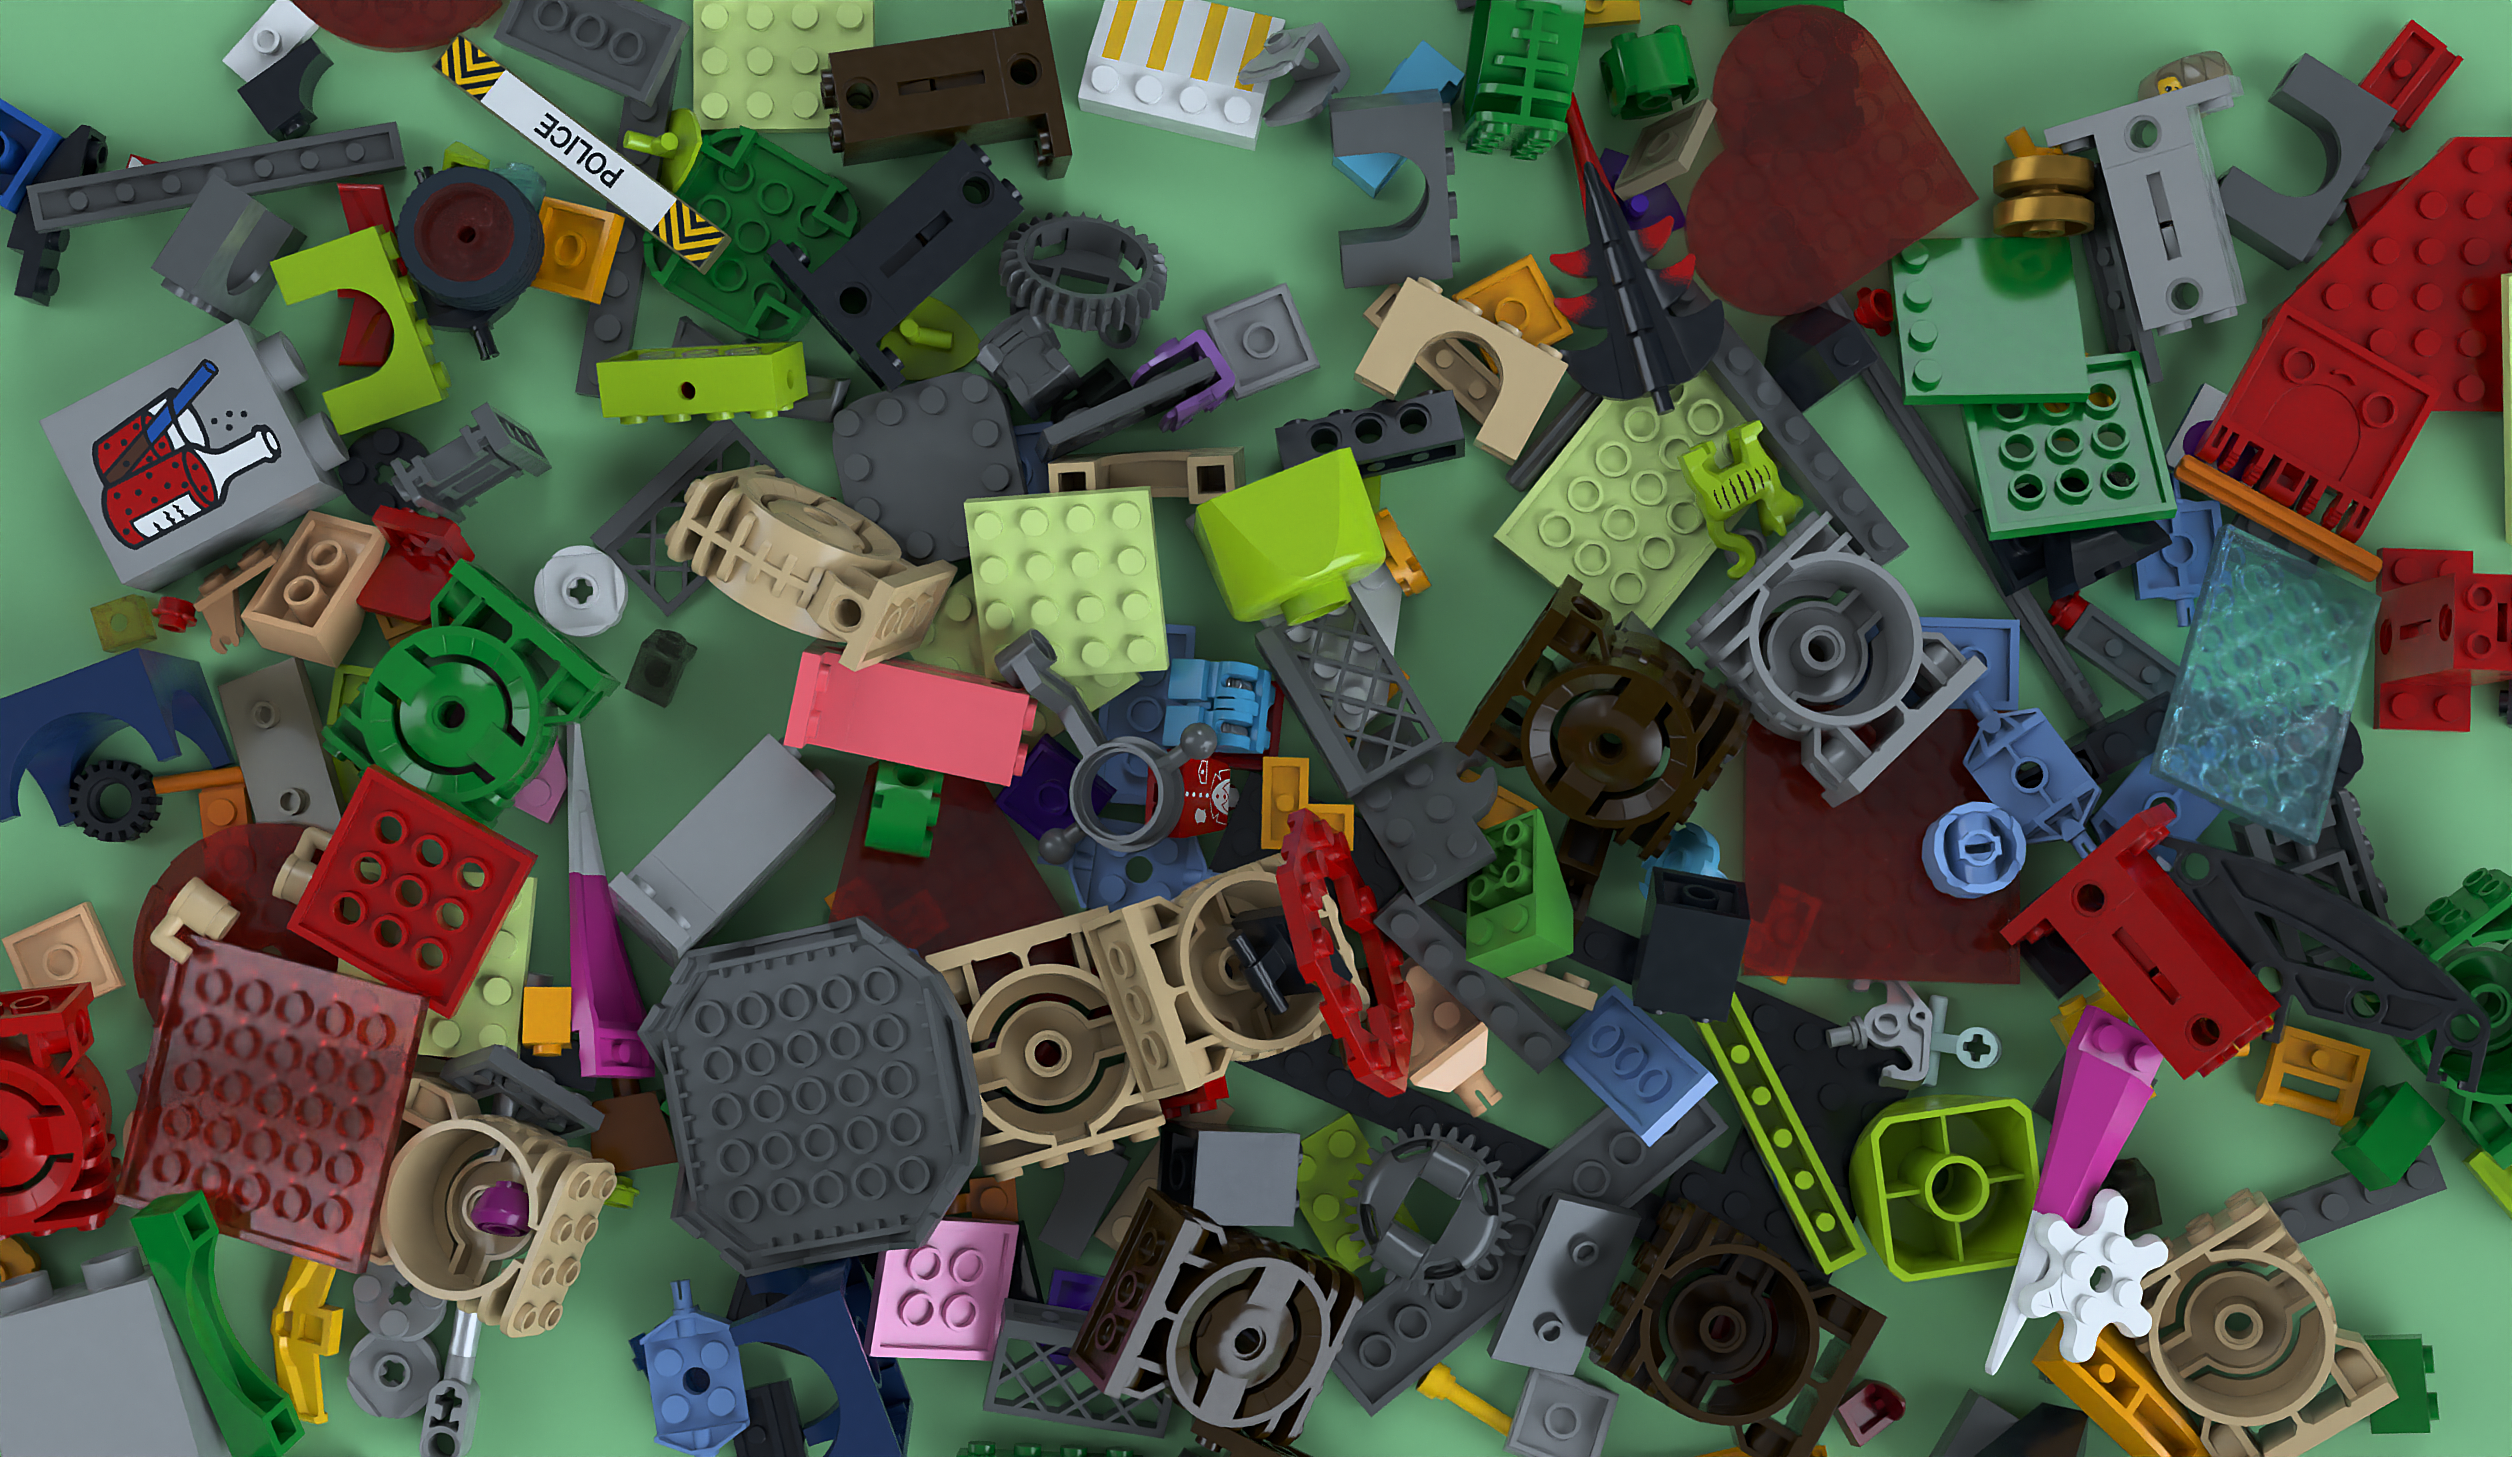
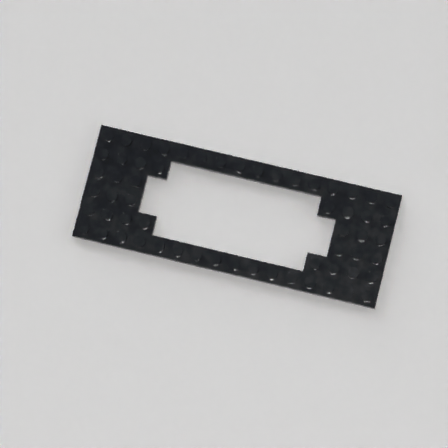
M1251 771L1210 864L1209 869H1213V872L1224 873L1281 853V849H1261L1263 776ZM1308 796V804H1327ZM1354 815L1353 851H1350L1351 857L1365 885L1372 889L1379 911L1396 895L1400 885L1405 886L1365 820ZM1325 877L1324 881L1329 896L1334 900L1339 913L1340 906L1334 882L1329 877ZM1467 877L1433 896L1431 899L1467 914ZM1585 916L1584 922L1573 941V953L1565 957L1632 985L1640 939ZM1226 962L1225 971L1228 977L1232 979V969ZM1736 981L1734 992L1852 1223H1854L1857 1214L1854 1210L1849 1184V1164L1854 1146L1871 1119L1887 1106L1906 1099L1909 1090L1879 1086V1079L1883 1068L1895 1065L1898 1069L1906 1071L1912 1067L1911 1061L1905 1053L1895 1049H1878L1872 1046L1868 1040L1867 1048L1864 1050H1858L1856 1046L1853 1047L1851 1044L1830 1048L1826 1040V1030L1842 1026ZM1332 1033L1263 1059L1249 1062L1233 1061L1394 1132H1397L1399 1128H1404L1410 1138L1414 1137L1415 1124L1419 1123L1423 1125L1426 1136H1431L1434 1123L1441 1124L1442 1137H1447L1453 1127H1458L1460 1129L1459 1142L1463 1143L1469 1135L1473 1134L1476 1136V1141L1472 1148L1474 1151L1477 1152L1479 1149L1489 1146L1491 1151L1484 1160L1488 1164L1499 1160L1502 1161L1503 1165L1494 1173L1500 1178L1510 1177L1512 1181L1550 1150L1548 1147L1479 1117L1473 1118L1471 1114L1410 1087H1406L1405 1093L1387 1098L1357 1081L1351 1070L1345 1071L1341 1057L1328 1052L1334 1040ZM1743 1124L1722 1173L1689 1160L1671 1175L1662 1197L1649 1192L1629 1208L1636 1210L1642 1218L1634 1236L1651 1243L1659 1229L1654 1224L1656 1217L1665 1202L1669 1200L1675 1203L1679 1197H1683L1779 1254L1791 1264L1806 1286L1823 1282L1829 1283L1832 1273L1825 1275L1815 1267ZM1724 1254L1719 1266H1709L1707 1268L1723 1273L1733 1254ZM1775 1273L1764 1290L1767 1294H1770L1776 1282L1777 1275ZM1822 1297L1812 1299L1815 1308L1819 1304Z

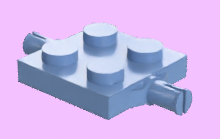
M2174 472L2169 473L2178 510L2175 518L2155 521L2170 536L2173 544L2131 564L2135 600L2161 598L2175 601L2177 626L2180 628L2198 625L2194 598L2205 593L2226 591L2231 589L2220 502L2216 500L2196 502L2189 499H2181L2179 480L2175 479L2173 476Z

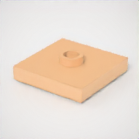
M91 902L81 903L1 939L22 989L91 982L94 999L126 985Z

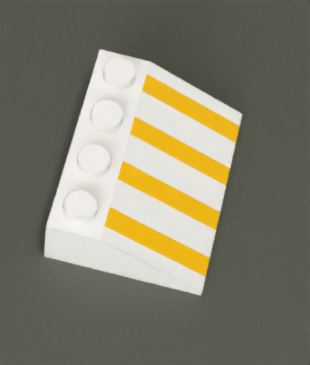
M1105 0L1089 49L1079 89L1078 101L1080 110L1255 151L1272 79L1261 83L1242 85L1238 80V73L1251 59L1256 58L1264 49L1265 41L1271 34L1284 30L1286 20L1203 0Z

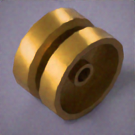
M2037 155L2013 158L1994 165L1993 193L2005 200L1993 206V233L2002 237L2050 238L2060 236L2072 237L2094 230V202L2083 197V195L2094 189V162L2087 158L2069 155Z

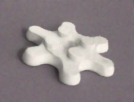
M2104 1189L2095 1196L2092 1203L2091 1216L2087 1223L2080 1228H2070L2066 1221L2056 1213H2047L2038 1219L2034 1230L2035 1239L2048 1252L2050 1259L2049 1269L2041 1280L2024 1286L2018 1297L2019 1310L2026 1317L2034 1319L2047 1316L2052 1312L2060 1314L2063 1319L2064 1330L2059 1350L2062 1357L2072 1363L2084 1362L2093 1356L2098 1334L2109 1323H2113L2121 1334L2130 1338L2146 1335L2152 1326V1317L2146 1308L2140 1304L2143 1296L2140 1281L2148 1271L2160 1267L2166 1262L2168 1248L2157 1235L2150 1233L2143 1234L2135 1240H2129L2125 1237L2124 1222L2128 1212V1205L2122 1195L2113 1189ZM2100 1266L2105 1272L2101 1273V1279L2095 1286L2096 1290H2093L2090 1286V1277L2093 1275L2095 1268Z

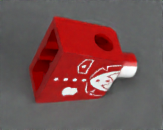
M1210 757L1202 760L1191 758L1179 767L1184 782V805L1178 823L1167 836L1170 838H1188L1224 830L1228 825V811L1235 809L1239 800L1237 788L1230 784L1231 769L1228 764ZM1149 765L1145 825L1153 816L1158 803V784L1155 774Z

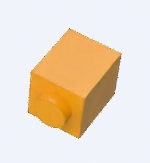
M524 987L522 1043L525 1049H533L534 1056H561L562 1049H572V987Z

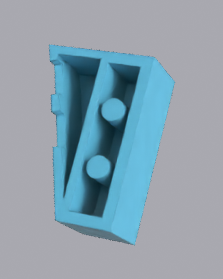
M1422 40L1408 59L1405 58L1390 76L1391 81L1381 94L1438 88L1442 103H1450L1452 107L1460 97L1465 74ZM1373 153L1334 157L1333 155L1332 165L1374 199L1408 158L1394 153Z

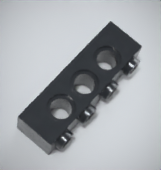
M1436 389L1427 390L1418 394L1416 398L1402 401L1386 399L1375 403L1370 408L1356 411L1340 409L1330 413L1327 417L1311 421L1307 419H1294L1284 424L1283 427L1275 428L1277 448L1283 471L1327 454L1314 450L1318 445L1324 443L1334 445L1336 448L1333 451L1351 447L1362 479L1465 457V436L1453 389L1443 392ZM1410 424H1418L1424 428L1416 434H1410L1403 430V428ZM1365 434H1375L1380 437L1376 442L1369 444L1359 440Z

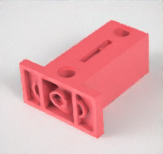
M819 638L802 652L783 745L802 749L806 744H812L1010 787L1013 775L1022 777L1029 744L1020 742L1023 730L1032 731L1038 704L1037 699L1030 698V694L1025 687L1017 689L1007 681L985 678L982 675L898 657L887 659L854 672L838 663L846 646Z

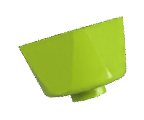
M1351 447L1332 451L1214 497L1196 507L1193 534L1230 614L1235 620L1240 622L1257 621L1283 614L1288 626H1294L1331 613L1353 600L1348 586L1370 575L1382 566L1386 559L1383 540Z
M1958 1094L1927 1095L1899 1100L1887 1106L1871 1119L1854 1146L1849 1164V1184L1857 1217L1873 1247L1893 1275L1903 1282H1911L2016 1266L2018 1264L2040 1182L2032 1113L2024 1103L2016 1098ZM1945 1166L1947 1170L1946 1181L1942 1189L1933 1196L1932 1183L1934 1177Z

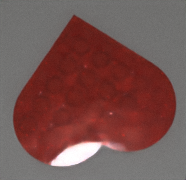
M1792 5L1775 9L1753 20L1733 38L1720 57L1713 80L1710 101L1718 109L1713 118V123L1718 138L1725 150L1706 166L1692 188L1687 206L1686 221H1684L1685 242L1688 254H1694L1696 257L1695 270L1708 289L1723 302L1738 310L1769 317L1790 316L1805 312L1826 302L1978 201L1979 198L1874 36L1855 19L1835 9L1818 5Z

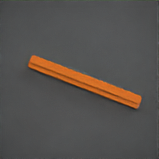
M2184 455L2175 466L2173 474L2175 479L2363 581L2372 582L2380 573L2383 562L2381 558L2193 456Z

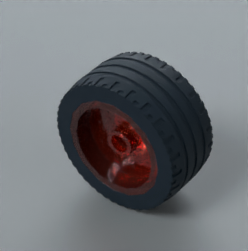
M473 166L447 168V170L438 171V173L430 175L431 177L428 179H424L406 199V203L403 205L402 212L399 215L400 221H398L397 229L399 251L405 266L414 280L441 302L460 309L475 311L495 309L498 306L501 307L512 302L513 299H517L535 280L536 274L539 272L543 262L542 257H544L545 249L542 224L529 199L503 176ZM476 233L474 240L466 243L469 236Z

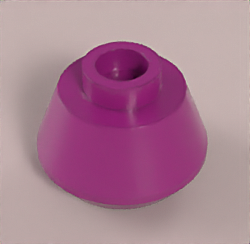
M497 1181L495 1187L485 1189L471 1211L470 1217L475 1227L483 1232L498 1236L522 1237L527 1235L532 1228L528 1227L529 1196L528 1193L523 1192L524 1186L512 1181Z

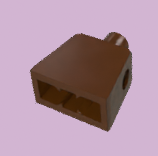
M610 1078L613 1097L594 1101L591 1105L605 1114L599 1130L591 1133L592 1159H604L612 1163L615 1167V1173L678 1162L670 1116L659 1109L667 1099L663 1089L641 1092L639 1079Z

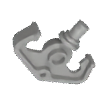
M1884 961L1873 962L1858 973L1853 974L1846 987L1850 992H1867L1871 983L1880 982L1885 985L1887 990L1886 1003L1873 1007L1866 1014L1864 1021L1858 1015L1852 1016L1846 1026L1826 1030L1827 1044L1830 1048L1851 1044L1853 1047L1856 1046L1858 1050H1864L1867 1048L1868 1040L1872 1046L1881 1050L1901 1048L1910 1059L1912 1067L1906 1071L1898 1069L1895 1065L1884 1067L1879 1079V1086L1914 1090L1921 1086L1929 1069L1932 1013L1891 964Z

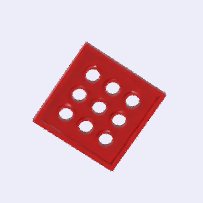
M372 764L367 767L286 928L450 1020L457 1014L538 855L378 765ZM385 816L393 817L399 821L402 827V835L398 841L390 840L382 833L381 822ZM425 840H434L442 847L443 859L439 864L431 863L423 856L422 845ZM364 857L374 858L380 864L381 876L378 881L369 880L362 874L361 861ZM466 863H475L482 868L485 876L482 886L475 887L466 882L463 876V868ZM405 880L415 881L421 887L423 895L419 904L410 903L403 897L401 888ZM343 897H350L358 902L361 915L357 921L349 920L342 914L340 903ZM446 903H453L461 908L464 915L461 926H451L444 920L442 910ZM384 920L394 921L401 928L402 938L399 943H390L382 936L381 925ZM425 943L435 944L442 951L443 961L440 966H431L423 959L422 947Z

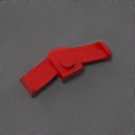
M337 183L350 234L383 224L385 232L392 231L397 240L398 237L394 230L395 226L384 185ZM402 257L397 258L402 276L408 275V270ZM337 289L338 299H355L338 366L383 367L387 361L394 333L389 314L380 302L365 292L355 289Z

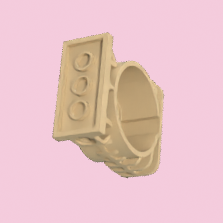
M765 464L711 474L703 480L696 479L689 486L684 497V503L687 506L680 520L671 526L665 537V545L668 546V557L676 562L693 559L691 564L693 572L700 576H706L713 585L727 596L768 620L812 637L847 643L838 663L854 672L919 648L958 570L956 566L943 559L919 567L901 558L902 552L897 542L877 524L850 507L820 492L802 486L791 478L775 477V469Z
M1280 853L1198 882L1182 891L1181 895H1178L1171 901L1161 896H1156L1081 924L1145 1103L1184 1093L1203 1086L1204 1083L1224 1076L1231 1061L1249 1062L1263 1059L1298 1045L1314 1041L1321 1036L1331 1034L1319 1009V1002L1325 1001L1321 992L1284 996L1289 1004V1008L1280 1015L1274 1016L1269 1008L1264 1011L1267 1004L1259 992L1255 993L1252 991L1239 970L1241 962L1227 941V937L1235 931L1231 925L1234 919L1230 915L1236 917L1243 911L1282 905L1275 876L1277 867L1286 864L1287 861L1283 860ZM1328 893L1321 896L1323 908L1318 910L1322 926L1328 930L1335 948L1339 951L1353 976L1350 983L1355 984L1361 996L1363 1008L1362 1011L1358 1012L1360 1022L1367 1018L1366 1009L1370 1007V997L1366 988L1361 984L1354 965L1353 950L1345 940L1338 921L1337 906ZM1226 962L1232 969V979L1228 977L1225 971Z
M1108 905L924 957L926 962L943 974L959 1006L971 1003L972 1008L966 1018L970 1044L989 1039L992 1028L1001 1014L1018 1000L1030 995L1040 993L1064 995L1078 1001L1088 1010L1105 1005L1110 1007L1101 979L1091 974L1090 969L1095 968L1096 965L1081 926L1085 922L1110 913ZM1068 937L1076 967L1062 964L1030 966L1027 954L1031 947ZM1006 954L1017 958L1020 970L999 979L980 996L971 962L977 963ZM1055 1001L1032 1003L1020 1008L1007 1019L998 1034L994 1048L972 1053L980 1093L1006 1086L1013 1094L1026 1102L1040 1106H1054L1076 1098L1090 1085L1096 1074L1099 1059L1125 1052L1124 1062L1105 1068L1100 1082L1084 1101L1062 1112L1049 1114L1035 1113L1016 1106L1006 1097L985 1102L980 1095L983 1116L978 1154L985 1176L994 1174L996 1182H1001L1024 1175L1022 1170L1024 1165L1039 1161L1040 1167L1046 1169L1069 1162L1067 1153L1084 1149V1153L1087 1156L1114 1149L1113 1140L1128 1136L1129 1141L1135 1143L1160 1135L1158 1127L1166 1124L1164 1114H1162L1159 1100L1144 1102L1113 1014L1088 1021L1082 1013L1064 1003ZM1044 1040L1054 1041L1060 1049L1059 1060L1051 1067H1043L1035 1059V1048Z
M393 1071L322 1243L336 1251L350 1250L378 1266L395 1265L402 1276L420 1291L439 1299L457 1301V1308L467 1314L477 1313L478 1320L486 1325H500L501 1332L508 1337L534 1336L553 1329L562 1316V1302L567 1290L580 1273V1259L585 1247L597 1232L599 1226L597 1218L602 1206L615 1189L617 1177L615 1176L614 1165L604 1159H592L591 1152L583 1148L569 1147L567 1140L554 1136L546 1129L534 1123L516 1120L505 1115L481 1114L478 1101L440 1078L441 1072ZM498 1147L496 1155L484 1156L470 1162L480 1153ZM497 1181H512L522 1184L524 1186L523 1192L528 1193L529 1196L528 1227L532 1228V1230L522 1237H505L489 1234L477 1229L470 1215L485 1189L495 1187ZM528 1251L526 1258L513 1259ZM513 1259L507 1268L501 1269L503 1260Z
M2245 1188L2229 1197L2224 1202L2227 1208L2211 1217L2206 1212L2192 1219L2184 1227L2187 1232L2171 1241L2168 1236L2161 1238L2168 1248V1258L2162 1266L2148 1271L2140 1281L2143 1291L2140 1304L2146 1308L2152 1317V1326L2146 1335L2136 1337L2134 1340L2140 1353H2144L2152 1368L2160 1376L2169 1391L2182 1404L2201 1416L2198 1427L2200 1440L2212 1457H2298L2396 1400L2399 1396L2389 1372L2380 1359H2377L2361 1334L2338 1328L2333 1303L2324 1283L2301 1251L2296 1240L2292 1238L2285 1228L2281 1218L2269 1205L2263 1192L2256 1191L2251 1193L2248 1188ZM2230 1261L2248 1262L2267 1268L2269 1265L2278 1267V1269L2267 1276L2241 1267L2220 1269L2206 1276L2192 1288L2187 1297L2184 1307V1325L2160 1339L2158 1330L2176 1322V1307L2180 1295L2189 1281L2202 1270L2218 1263ZM2315 1301L2316 1306L2300 1316L2299 1333L2291 1352L2273 1369L2260 1375L2242 1378L2224 1376L2210 1370L2193 1379L2189 1377V1375L2206 1365L2231 1374H2250L2271 1366L2283 1355L2288 1347L2293 1329L2292 1314ZM2241 1312L2251 1318V1322L2246 1329L2234 1331L2225 1325L2226 1318L2230 1314ZM2335 1344L2345 1346V1348L2335 1353ZM2329 1373H2331L2337 1384L2316 1395L2325 1383ZM2211 1421L2217 1422L2216 1424L2211 1426ZM2265 1425L2264 1427L2258 1429V1433L2253 1432L2249 1427Z

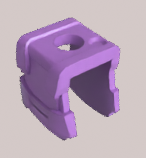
M1196 330L1181 341H1178L1176 337L1166 341L1153 352L1156 357L1136 370L1130 379V384L1136 389L1145 385L1152 377L1169 370L1190 356L1194 362L1210 357L1216 369L1215 375L1209 383L1210 387L1179 403L1171 411L1167 412L1158 424L1163 433L1171 430L1172 433L1193 421L1192 417L1202 410L1205 413L1208 411L1210 413L1226 401L1229 391L1235 383L1234 373L1204 330Z

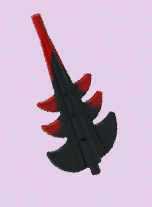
M1572 92L1571 106L1568 108L1564 122L1568 124L1567 132L1571 141L1590 244L1574 252L1552 254L1549 260L1561 272L1572 277L1584 279L1597 278L1598 286L1591 292L1579 297H1557L1553 303L1570 321L1586 328L1606 329L1608 337L1598 345L1585 350L1571 351L1561 349L1559 351L1563 355L1561 361L1568 364L1566 371L1572 380L1587 392L1613 401H1628L1641 397H1652L1657 415H1665L1675 410L1669 391L1678 385L1696 378L1708 367L1718 352L1724 332L1723 304L1720 299H1715L1708 307L1695 314L1684 317L1670 316L1668 308L1677 303L1689 288L1694 276L1696 257L1694 254H1688L1682 261L1673 266L1663 269L1648 268L1646 261L1661 251L1668 241L1673 229L1674 218L1666 216L1654 225L1639 230H1631L1588 137L1575 93Z

